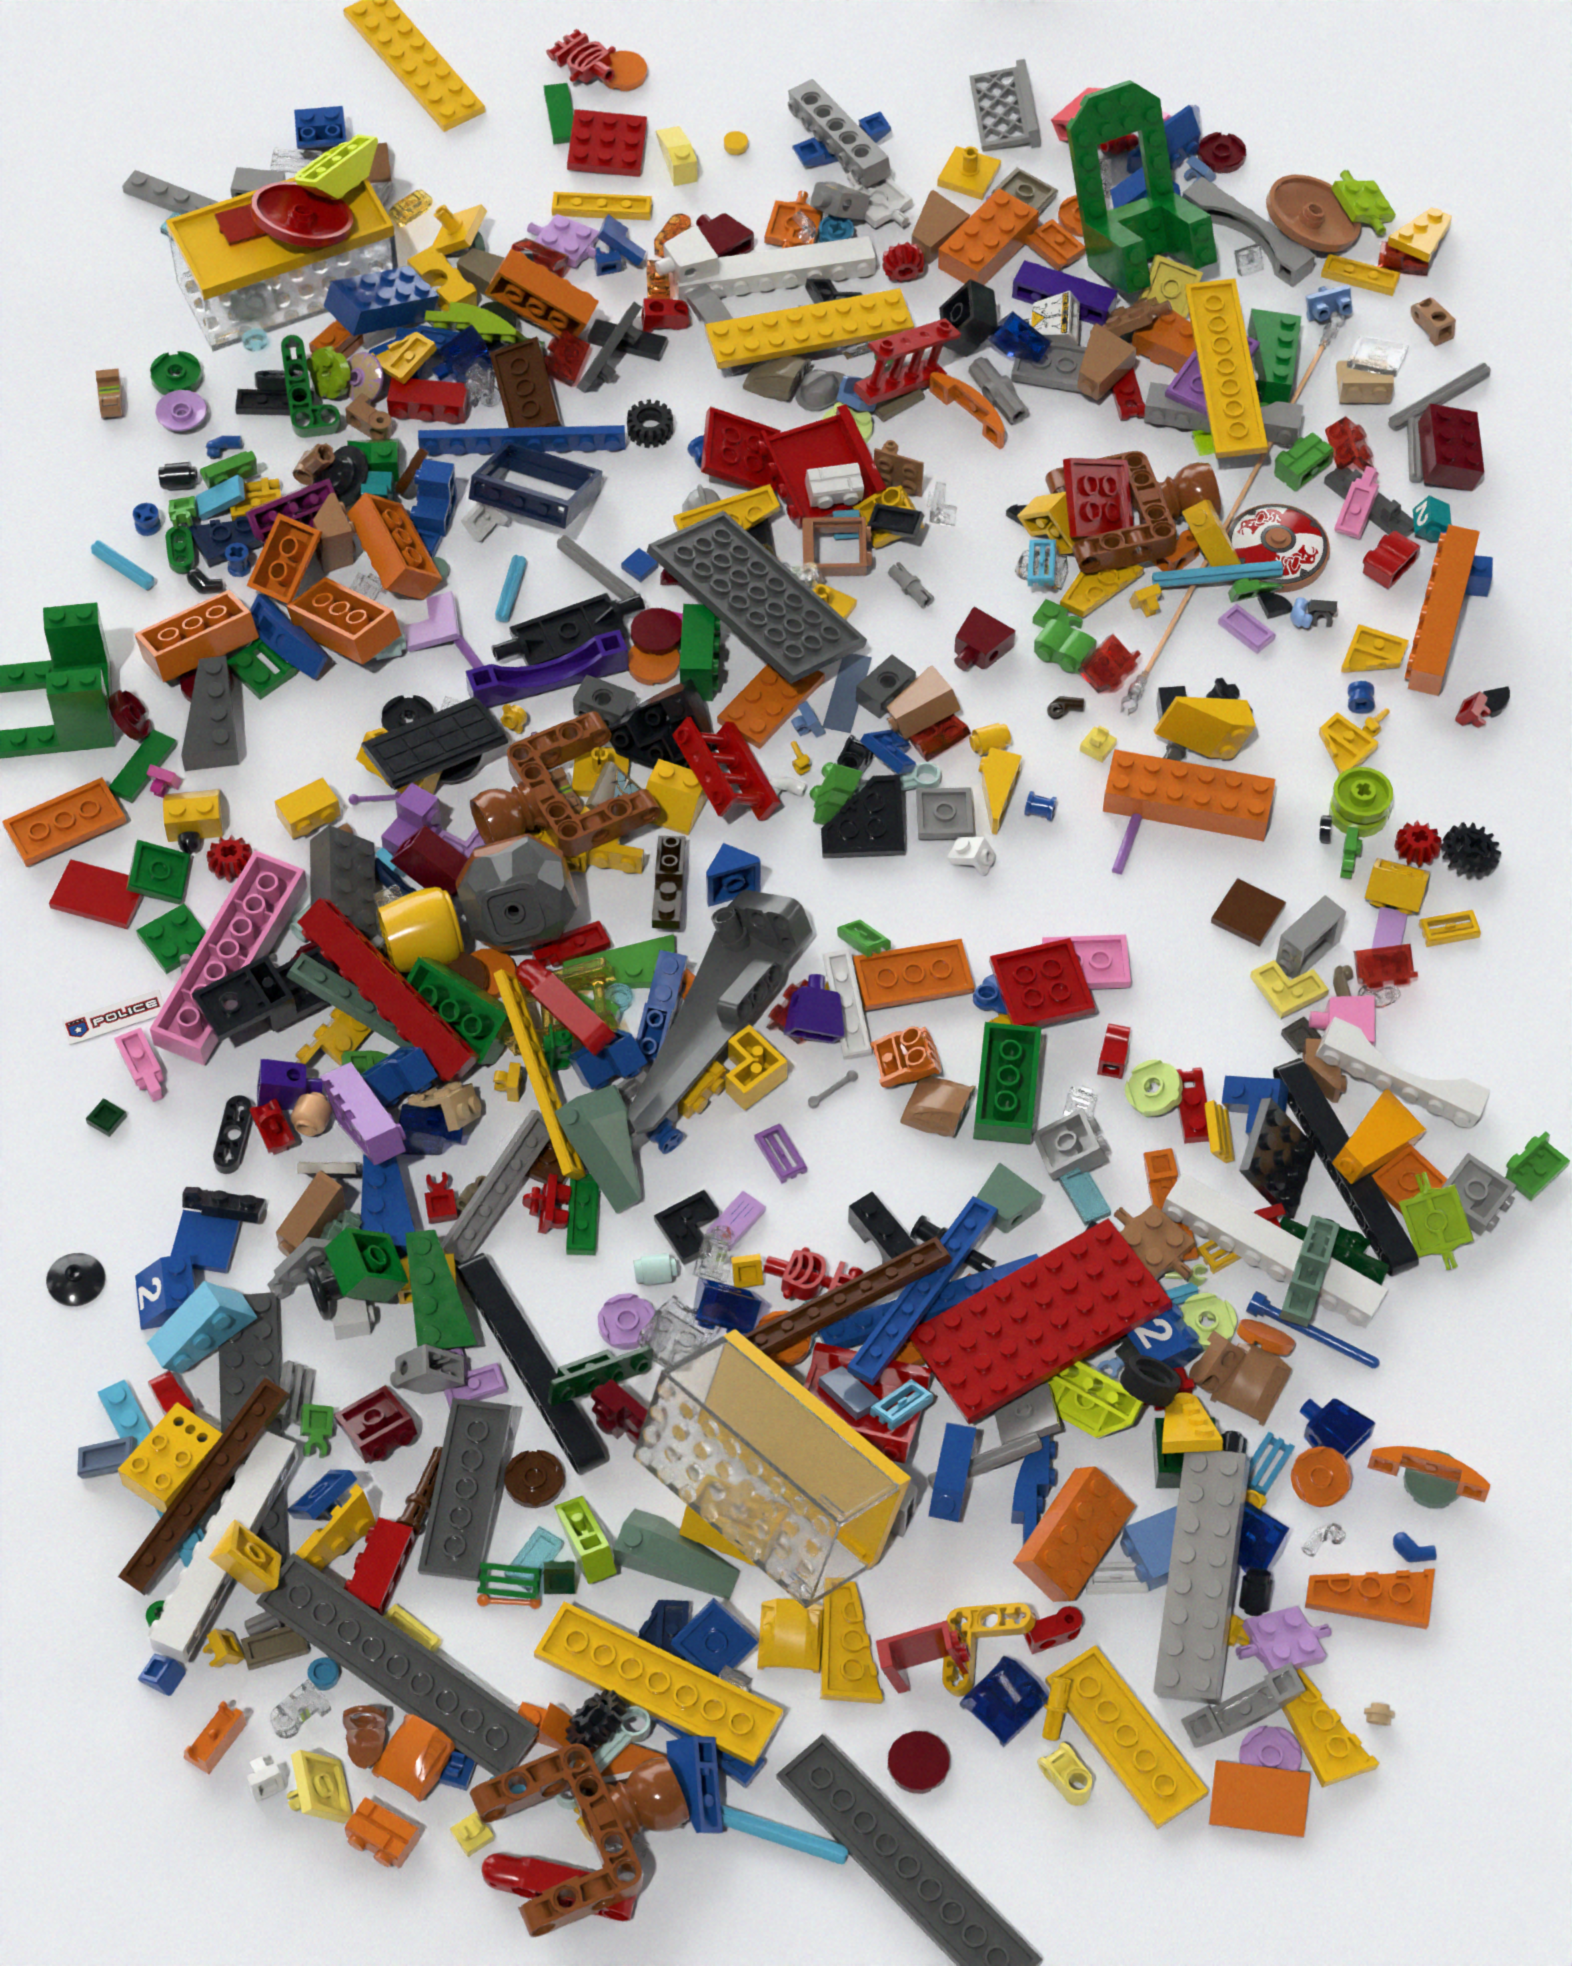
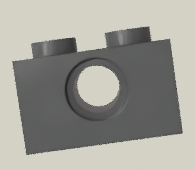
M891 654L856 686V702L878 719H881L888 712L886 707L916 679V671Z
M589 675L585 676L573 697L574 715L579 717L588 712H598L607 727L636 707L635 692Z

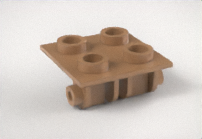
M888 440L884 443L882 449L875 448L874 463L885 486L889 488L901 485L907 494L922 497L924 462L897 455L898 444L894 440Z

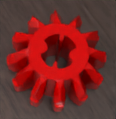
M909 242L905 244L898 243L895 247L889 246V251L883 252V271H885L890 280L897 279L898 283L902 280L909 282L910 278H918V274L924 272V254L917 244L910 245Z
M1418 820L1414 823V826L1406 822L1403 829H1399L1397 832L1394 848L1395 851H1398L1399 859H1407V866L1412 862L1416 863L1418 868L1422 863L1430 866L1433 859H1437L1439 856L1442 837L1438 836L1437 828L1429 829V822L1424 826L1420 825Z
M232 834L228 840L220 837L219 844L211 843L210 851L206 855L207 862H209V871L215 873L218 880L226 877L228 882L233 877L238 879L253 854L251 846L245 844V840L242 837L235 840Z

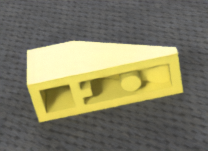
M680 126L656 130V136L673 186L697 182V159L690 141Z

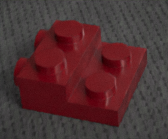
M612 1379L605 1385L601 1384L595 1388L591 1394V1399L595 1401L592 1412L596 1415V1424L605 1434L611 1433L617 1440L626 1432L627 1437L635 1445L641 1444L646 1450L656 1443L654 1415Z
M386 1385L333 1414L337 1424L350 1439L352 1447L365 1463L371 1460H382L386 1456L387 1451L398 1445H408L413 1440V1436L418 1434L412 1417Z

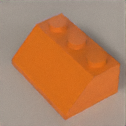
M278 513L246 586L281 602L290 604L294 599L323 532Z

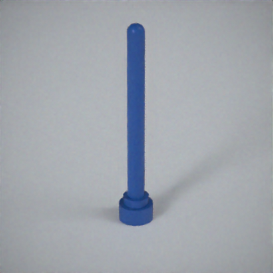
M1256 1291L1252 1296L1246 1309L1247 1313L1255 1317L1258 1315L1264 1317L1266 1315L1370 1368H1377L1380 1361L1377 1357L1311 1324L1308 1327H1304L1279 1318L1281 1309L1271 1305V1301L1266 1299V1295Z

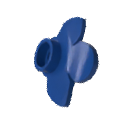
M993 974L989 975L973 993V1003L980 1009H993L1000 1014L1007 1015Z

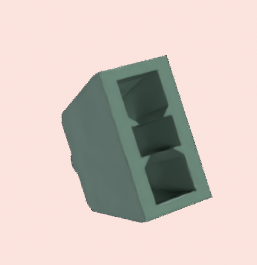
M1002 1163L996 1166L976 1197L998 1208V1216L984 1234L993 1226L1003 1233H1009L1041 1209L1043 1194Z

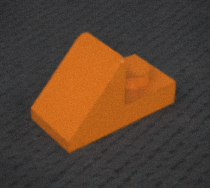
M525 1702L521 1703L518 1714L539 1728V1734L534 1739V1742L558 1750L571 1745L565 1738L568 1735L565 1730L572 1725L569 1722L572 1718L569 1714L552 1703H549L547 1710Z

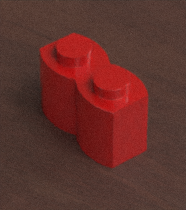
M1393 531L1389 535L1385 534L1379 541L1377 548L1374 551L1369 550L1363 558V574L1389 589L1416 562L1421 546L1397 531Z

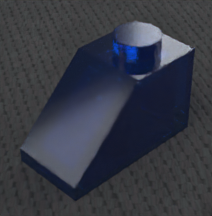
M1013 311L998 322V329L987 339L1005 355L1033 362H1039L1052 343Z

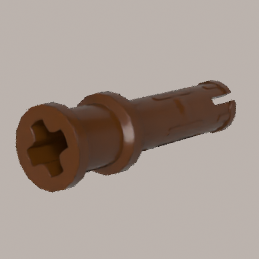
M435 1447L433 1449V1453L422 1473L415 1492L407 1496L405 1510L402 1516L396 1520L397 1523L412 1527L414 1536L420 1535L422 1530L420 1525L425 1514L430 1512V1500L434 1492L443 1447Z

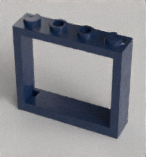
M507 441L471 475L468 499L566 529L598 496L603 471ZM510 448L517 450L516 453L512 452L509 454ZM509 469L577 491L568 500L499 478Z

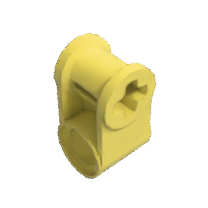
M1062 1742L1058 1745V1750L1046 1758H1039L1037 1763L1043 1775L1048 1781L1053 1783L1069 1804L1081 1806L1086 1804L1091 1797L1092 1776L1078 1760L1069 1745ZM1073 1783H1081L1085 1786V1788L1082 1790H1075L1070 1785Z

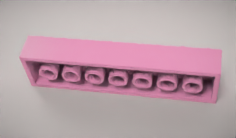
M254 850L150 1027L151 1037L155 1046L205 1065L218 1039L192 999L191 993L265 955L268 956L307 888L304 869ZM228 1000L224 1003L223 1007L225 1009H234L237 1007L238 1002Z

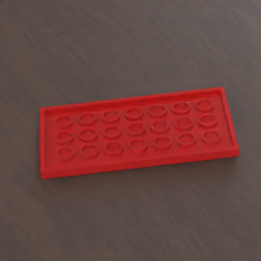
M1107 1218L916 1327L908 1339L928 1368L931 1369V1372L968 1424H971L1172 1308V1301L1110 1219Z

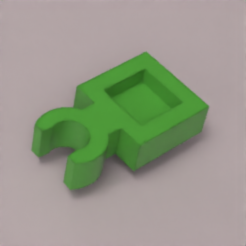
M195 496L169 500L168 513L174 529H178V525L181 523H187L188 527L193 525L192 517L197 516Z
M1045 599L1034 614L1032 623L1044 628L1050 619H1056L1070 627L1075 626L1081 629L1083 620L1078 616H1068L1069 609Z
M1347 827L1342 856L1341 878L1351 879L1355 855L1360 856L1362 840L1357 839L1359 828Z
M305 1403L302 1405L300 1436H308V1441L303 1446L304 1457L310 1455L311 1446L319 1448V1458H324L327 1454L328 1447L323 1438L329 1439L332 1436L333 1406Z

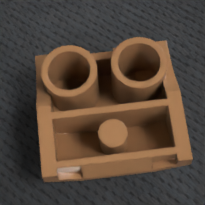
M931 1075L921 1078L905 1107L900 1123L925 1133H937L940 1136L954 1137L957 1124L962 1119L963 1112L967 1109L968 1101L974 1096L976 1086L969 1087Z
M1238 1343L1236 1347L1246 1354L1227 1381L1223 1383L1218 1391L1212 1393L1210 1401L1214 1403L1218 1401L1259 1421V1425L1264 1426L1291 1375L1292 1369L1280 1357L1266 1352L1256 1345Z

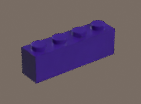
M1024 260L1013 280L1012 298L1034 304L1037 301L1071 291L1080 302L1079 320L1103 326L1108 320L1110 313L1116 308L1118 291Z

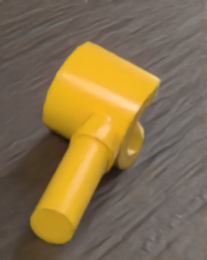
M1385 708L1374 718L1371 716L1367 717L1362 730L1372 738L1375 737L1382 728L1379 725L1380 721L1390 713V710Z
M792 741L791 747L797 758L792 761V765L796 773L801 775L810 770V765L808 764L809 756L807 754L803 755L797 742Z

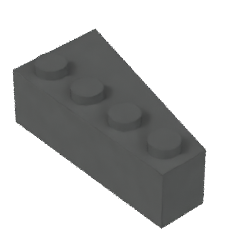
M226 656L203 658L198 661L181 753L185 771L239 765L230 675Z

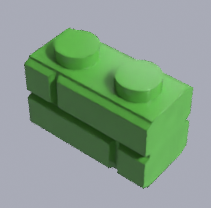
M1313 432L1305 438L1299 437L1289 451H1282L1276 457L1275 477L1283 483L1286 482V485L1293 491L1299 490L1332 463L1333 447L1322 441Z

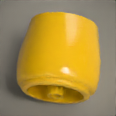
M438 887L425 888L409 893L377 908L382 938L385 939L389 962L399 973L410 972L418 957H429L447 965L460 956V952L464 953L459 921L448 891H442Z

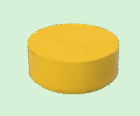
M740 131L727 133L724 137L725 151L732 155L744 153L748 149V137L746 134Z

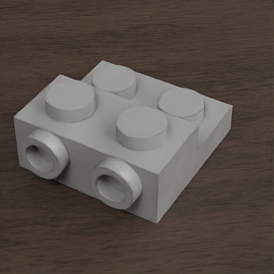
M1083 1108L1032 1133L1052 1180L1078 1167L1082 1173H1085L1108 1161L1105 1153L1110 1151L1104 1137L1102 1135L1098 1137L1096 1134L1101 1130L1094 1115L1088 1117Z
M1467 1153L1441 1187L1456 1184L1470 1229L1481 1236L1485 1230L1491 1233L1500 1220L1496 1216L1500 1210L1506 1212L1515 1200L1512 1193L1517 1185Z

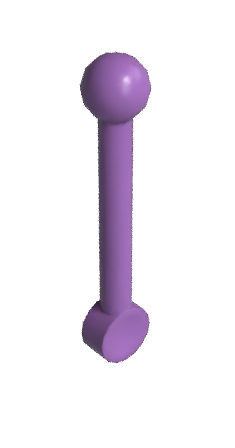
M397 791L393 795L375 796L352 794L348 800L353 805L364 801L397 800L401 793Z

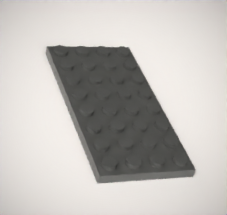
M725 511L719 512L648 545L646 552L790 683L820 670L864 648L867 639Z

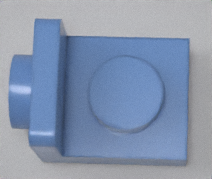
M844 376L839 386L836 400L858 411H875L877 403L868 406L853 391L855 382L863 379L858 376Z

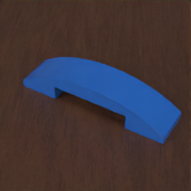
M881 111L859 119V127L875 143L891 131V126ZM815 137L792 146L804 166H818L839 161L834 154L828 152L822 141L817 142Z

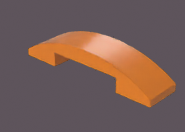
M937 372L930 374L929 391L945 405H949L953 401L957 402L983 424L982 435L999 450L1004 447L1005 429L993 405L980 392L959 379Z
M1172 1148L1143 1153L1151 1204L1156 1205L1161 1211L1166 1197L1174 1187L1178 1177ZM1175 1222L1194 1239L1192 1230H1189L1188 1226L1181 1222ZM1196 1245L1184 1255L1182 1262L1198 1259Z
M1389 1446L1373 1449L1367 1468L1397 1476L1399 1466L1452 1481L1458 1483L1455 1494L1484 1503L1491 1486L1478 1472L1459 1460L1436 1451L1418 1447Z

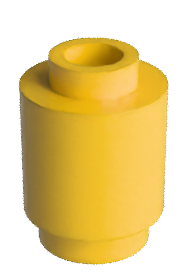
M995 723L974 729L972 736L969 737V743L973 752L977 751L981 756L988 754L990 747L1000 750L1005 749L1006 745L1011 744V735L1006 724L1000 725Z

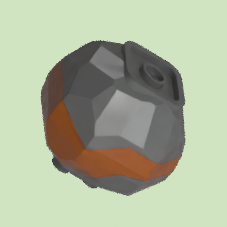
M529 833L474 847L455 882L472 937L499 952H511L536 947L560 939L579 907V899L564 852Z

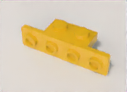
M335 1007L329 1014L332 1018L327 1025L321 1024L312 1034L315 1038L310 1045L307 1043L303 1045L295 1054L298 1058L295 1063L306 1064L315 1052L321 1048L340 1066L342 1064L341 1055L343 1052L354 1051L372 1029Z

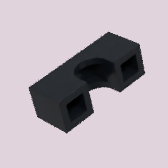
M873 1191L849 1205L848 1223L864 1243L870 1240L874 1242L881 1254L882 1264L917 1246Z

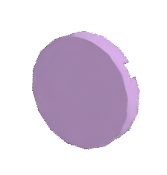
M632 1293L618 1294L609 1298L597 1316L598 1331L603 1340L610 1346L621 1350H632L645 1345L653 1337L656 1329V1316L652 1305L646 1299L643 1300L638 1295Z
M1259 1726L1250 1731L1242 1740L1238 1755L1240 1764L1299 1772L1302 1760L1301 1748L1295 1737L1284 1728L1277 1726L1275 1728Z

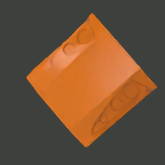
M912 1026L904 1031H895L870 1043L877 1060L881 1077L879 1082L882 1087H892L897 1084L912 1082L934 1073L940 1074L942 1071L937 1048L926 1027L919 1029Z
M405 1714L403 1723L390 1739L371 1772L373 1776L377 1778L379 1776L407 1791L418 1802H421L439 1780L443 1768L448 1764L450 1755L456 1747L453 1741L437 1727L414 1714Z

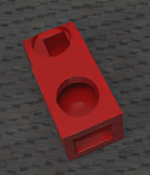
M643 298L641 312L642 331L653 332V328L685 329L690 323L688 304L683 300Z
M1108 1023L1099 1058L1097 1075L1123 1078L1131 1027ZM1105 1064L1118 1066L1119 1068L1109 1069Z
M170 1370L148 1381L150 1390L164 1416L176 1403H179L196 1415L192 1402L186 1396L181 1386L179 1387Z
M1067 1606L1061 1608L1057 1614L1039 1620L1035 1616L1034 1627L1028 1633L1023 1634L1031 1654L1033 1655L1076 1639L1080 1633L1083 1620L1079 1610Z

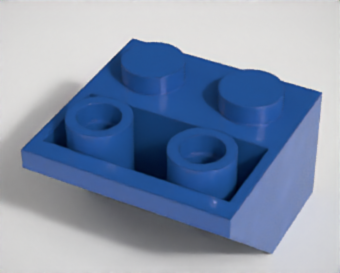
M343 106L294 110L297 149L337 146L347 142Z

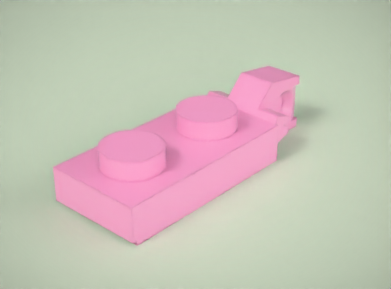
M1366 466L1362 479L1356 478L1355 482L1352 481L1334 527L1336 533L1357 539L1361 538L1378 494L1379 484L1376 481L1379 473L1376 468Z
M138 1028L114 1038L115 1044L139 1090L147 1088L153 1102L164 1098L159 1085L160 1082L164 1081L162 1070L142 1029Z

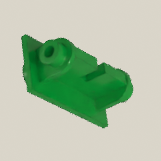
M549 1024L548 1035H543V1053L552 1076V1070H563L570 1065L567 1057L571 1055L573 1036L566 1030L552 1031V1024Z

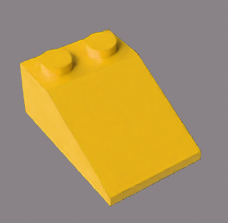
M1176 696L1153 730L1156 735L1209 758L1233 759L1256 727L1247 700Z

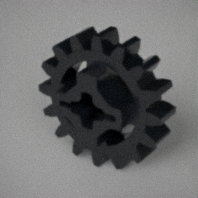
M1461 822L1459 827L1453 825L1442 839L1443 844L1440 849L1445 851L1442 858L1450 860L1448 867L1453 868L1455 866L1457 868L1456 874L1460 875L1463 871L1468 879L1473 874H1475L1477 879H1481L1483 874L1489 876L1500 862L1498 858L1502 852L1496 850L1500 843L1491 840L1494 836L1493 833L1488 835L1484 833V826L1476 829V825L1473 822L1469 827L1464 822Z
M606 1689L601 1695L595 1693L593 1697L584 1701L582 1708L576 1709V1714L569 1720L572 1725L565 1730L568 1734L565 1737L570 1744H582L589 1750L591 1747L595 1750L598 1749L599 1745L608 1742L609 1736L617 1732L616 1729L624 1722L621 1717L627 1713V1710L624 1708L627 1705L626 1702L614 1690L609 1692Z

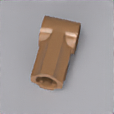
M325 443L317 444L310 451H305L292 472L293 477L301 484H313L316 477L334 461L333 448Z

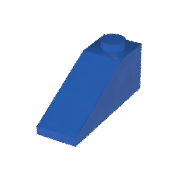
M946 1423L928 1517L954 1522L959 1521L977 1428Z
M690 1736L666 1741L667 1761L679 1783L689 1811V1819L696 1833H723L715 1737Z

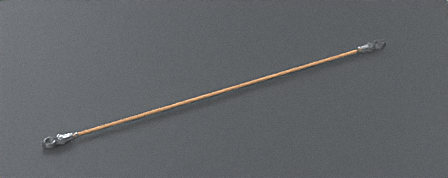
M1338 311L1330 314L1329 322L1323 329L1319 348L1289 403L1295 404L1323 350L1330 345L1332 339L1336 338L1339 327L1344 324L1345 315H1342L1343 321L1336 324L1333 323L1331 318L1337 316ZM1268 441L1267 453H1262L1226 518L1223 524L1225 531L1273 444L1272 441ZM1206 557L1200 568H1205L1209 562ZM1197 584L1190 585L1145 670L1130 685L1128 696L1122 698L1120 713L1124 710L1122 703L1133 699L1136 705L1128 708V716L1129 713L1136 710L1137 701L1144 694L1149 672Z

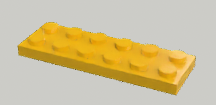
M1096 1645L1045 1678V1683L1049 1689L1053 1676L1072 1681L1066 1706L1069 1709L1068 1714L1157 1830L1208 1796L1209 1791Z

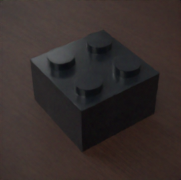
M969 279L939 307L940 320L946 318L961 333L960 338L945 342L943 346L967 357L998 329L994 290L972 279Z

